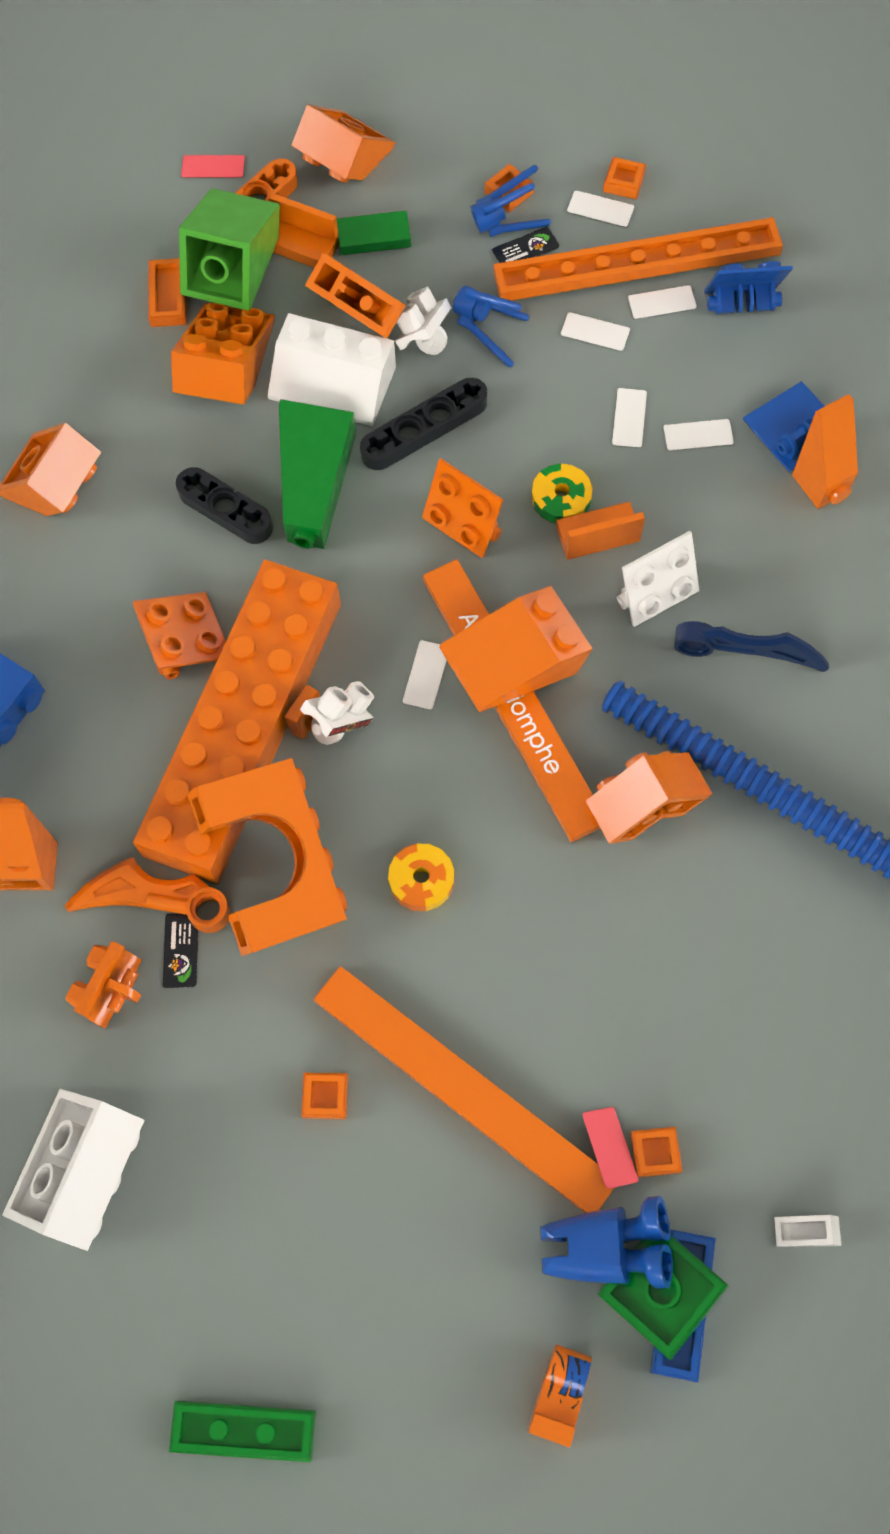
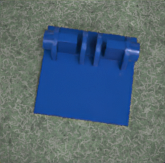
M778 261L764 262L759 264L758 268L744 269L743 264L722 266L721 270L716 272L704 289V294L713 293V296H708L707 298L708 311H714L715 314L734 313L736 308L737 313H742L743 291H745L747 312H753L754 300L755 311H774L775 307L782 305V292H776V288L793 270V266H781V263Z
M801 381L744 416L743 420L790 473L795 468L815 412L825 406Z

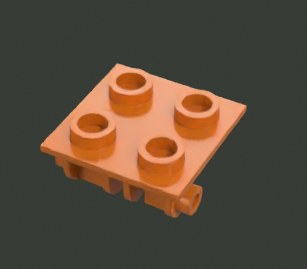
M440 458L422 518L480 558H483L489 541L496 542L502 533V529L498 527L497 518L504 499Z
M206 592L132 602L159 674L164 675L165 679L170 680L178 677L181 666L218 660L226 640Z

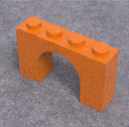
M292 758L196 786L187 794L200 834L242 821L257 820L266 822L281 831L293 850L294 873L285 891L275 899L228 915L241 956L347 920L344 912L347 910L345 895L341 888L335 885L331 873L333 870L331 854L326 847H322L317 832L320 829L317 813L312 807L308 806L304 794L306 781L301 769L295 768Z

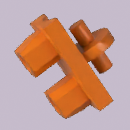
M111 941L108 947L101 945L93 946L86 958L87 966L95 971L88 985L80 981L73 983L65 997L66 1001L75 1007L73 1011L104 1029L107 1027L114 1012L119 1013L126 999L138 1003L142 996L132 989L139 975L136 971L142 959L114 941Z

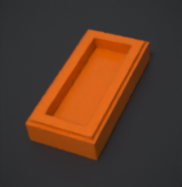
M180 258L148 260V319L151 327L187 325V296L180 294Z

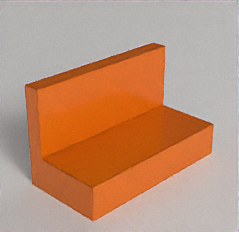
M271 193L268 198L269 201L280 204L279 238L273 253L315 268L322 253L332 258L340 245L336 216Z
M629 501L558 519L556 521V530L566 559L569 560L640 542L645 517L643 512L634 514Z

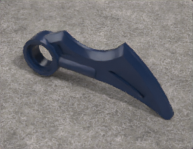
M698 621L683 622L676 627L674 648L679 653L687 656L702 657L712 654L714 650L780 659L804 665L821 672L829 669L828 661L820 652L807 642L788 632L778 635L756 636L734 632L723 626L712 627L709 624Z

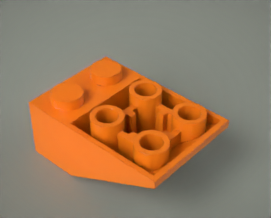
M214 302L205 303L171 351L173 392L244 405L255 388L274 325L275 315L263 313L262 310L257 308H251L247 311Z
M0 798V891L54 890L58 842L25 803L15 798Z

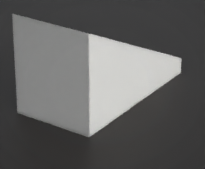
M838 1216L774 1217L777 1247L842 1246Z

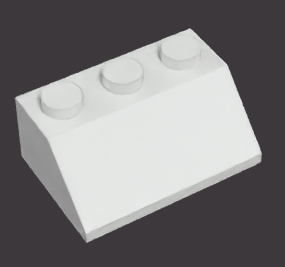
M288 313L275 345L268 399L277 402L283 399L354 412L356 423L373 427L396 368L394 340Z
M59 1089L2 1216L42 1235L88 1251L92 1240L101 1229L102 1217L111 1196L120 1185L121 1173L130 1152L138 1144L140 1129L144 1120L100 1100Z

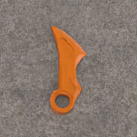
M134 857L112 866L93 878L65 904V909L68 912L104 906H134L187 915L192 925L203 933H215L222 930L228 924V915L231 914V908L225 895L220 890L209 887L194 874L177 880L157 879L143 871ZM206 901H215L220 905L218 914L210 920L200 919L197 915L199 906Z

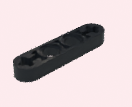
M465 378L365 435L360 443L361 459L364 465L373 470L388 468L481 414L487 406V387L485 383L476 378ZM469 394L472 397L477 395V400L473 401L470 397L465 399L464 395ZM435 409H445L450 413V416L446 420L436 421L430 417V414ZM412 426L419 431V434L415 438L405 439L399 435V431L404 427ZM371 448L384 449V453L381 455L376 451L371 453Z

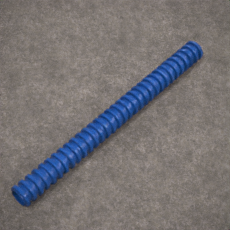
M620 680L611 687L603 701L602 711L605 713L613 712V717L617 720L622 717L625 719L624 724L627 726L635 725L637 732L644 730L646 737L649 739L653 736L656 737V743L660 745L666 743L668 745L667 749L671 752L675 749L679 753L689 752L695 764L696 762L701 764L702 770L710 769L713 771L712 776L715 778L719 775L724 778L723 782L726 784L732 782L735 784L734 789L737 791L741 788L746 791L745 795L748 797L756 796L758 798L756 802L762 804L763 801L769 804L768 809L771 811L774 808L778 809L781 817L784 818L788 815L792 818L790 822L796 824L797 821L803 824V830L807 831L810 828L815 831L813 834L815 837L818 838L822 835L826 838L825 843L829 845L831 842L837 844V850L842 851L845 849L849 851V857L854 858L856 855L861 858L859 861L861 864L869 863L872 865L871 870L874 872L881 870L884 872L883 877L886 879L890 877V838L888 841L882 838L884 835L882 832L878 831L875 834L871 831L872 827L870 825L861 826L858 818L849 819V813L846 811L839 813L836 811L837 806L834 804L829 807L824 804L826 800L822 797L817 800L813 797V792H803V786L799 784L796 787L791 785V779L787 777L785 780L779 778V772L774 771L771 773L767 771L769 768L767 765L763 764L762 767L757 765V759L751 758L749 760L745 758L746 753L743 751L738 754L734 751L735 747L731 744L726 747L723 745L724 740L721 738L714 740L712 738L713 734L709 731L706 734L702 733V727L698 725L692 727L690 720L687 718L683 721L680 720L678 713H668L669 708L666 706L658 707V702L654 699L649 702L646 700L647 695L644 693L636 694V689L632 686L627 689L625 682Z

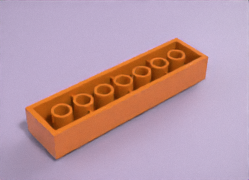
M266 559L263 560L133 840L134 846L143 858L189 875L194 874L198 878L211 883L219 884L246 821L200 834L187 794L196 786L272 763L288 727L284 716L306 686L341 607L338 583Z

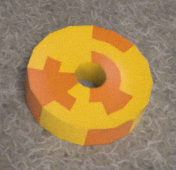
M416 843L404 847L394 856L389 866L388 882L393 897L402 906L413 911H429L438 908L449 898L454 888L455 873L450 858L442 849L431 844ZM418 872H425L429 875V879L424 883H419L414 880V876Z

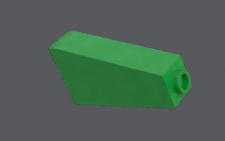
M280 399L279 428L283 525L287 542L304 549L312 547L325 549L356 437L354 412Z

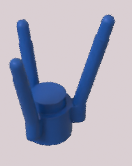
M532 165L488 196L476 200V203L470 206L474 222L480 233L488 231L490 237H494L505 232L551 225L550 219L500 225V221L506 219L502 206L532 191L535 185L529 183L503 197L501 196L537 172V165Z
M469 286L462 287L453 303L454 313L460 315L458 324L472 332L508 367H512L514 362L474 322L477 320L480 322L484 321L490 309L523 321H527L529 315L520 312L522 305L479 292Z

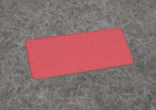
M184 155L181 176L243 177L245 156Z
M608 1107L584 1112L582 1114L605 1187L610 1189L637 1183L639 1179L615 1109Z

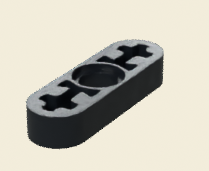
M190 467L180 472L177 476L176 488L182 502L248 543L259 544L271 536L273 532L269 511L262 505L201 468ZM200 482L203 492L196 488H192L190 491H188L187 486L189 484H191L192 486H196ZM228 498L235 502L234 507L228 512L222 513L214 509L216 502L221 499ZM246 519L253 523H256L260 519L262 526L258 527L254 525L249 529Z

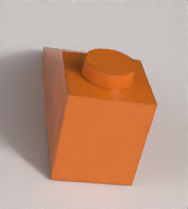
M322 253L305 284L306 287L386 339L406 307L405 304L325 253Z
M850 394L815 412L792 474L817 509L829 503L836 505L845 500L851 494V487L858 474L854 399Z

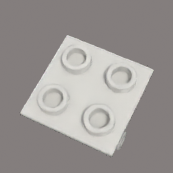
M691 531L622 567L625 587L621 589V594L617 596V601L622 609L629 608L633 627L699 592Z

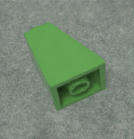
M211 188L179 226L180 294L249 311L279 238L280 204Z

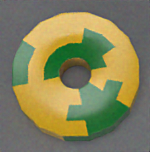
M560 463L550 465L538 473L533 481L531 500L534 509L540 517L551 523H556L558 519L586 513L590 508L593 488L589 477L583 470L573 465ZM559 491H564L568 495L559 496L556 493Z

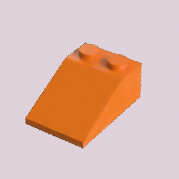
M552 586L516 598L444 641L439 647L479 712L577 674L593 649Z

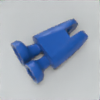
M661 1196L647 1197L642 1203L640 1215L634 1218L627 1219L625 1209L618 1207L588 1212L541 1226V1241L561 1243L568 1241L569 1256L558 1255L556 1257L543 1258L542 1273L567 1280L628 1284L630 1283L631 1272H639L646 1275L648 1282L657 1289L669 1288L672 1281L673 1257L668 1245H651L635 1250L624 1248L623 1243H629V1241L670 1240V1223L663 1198Z

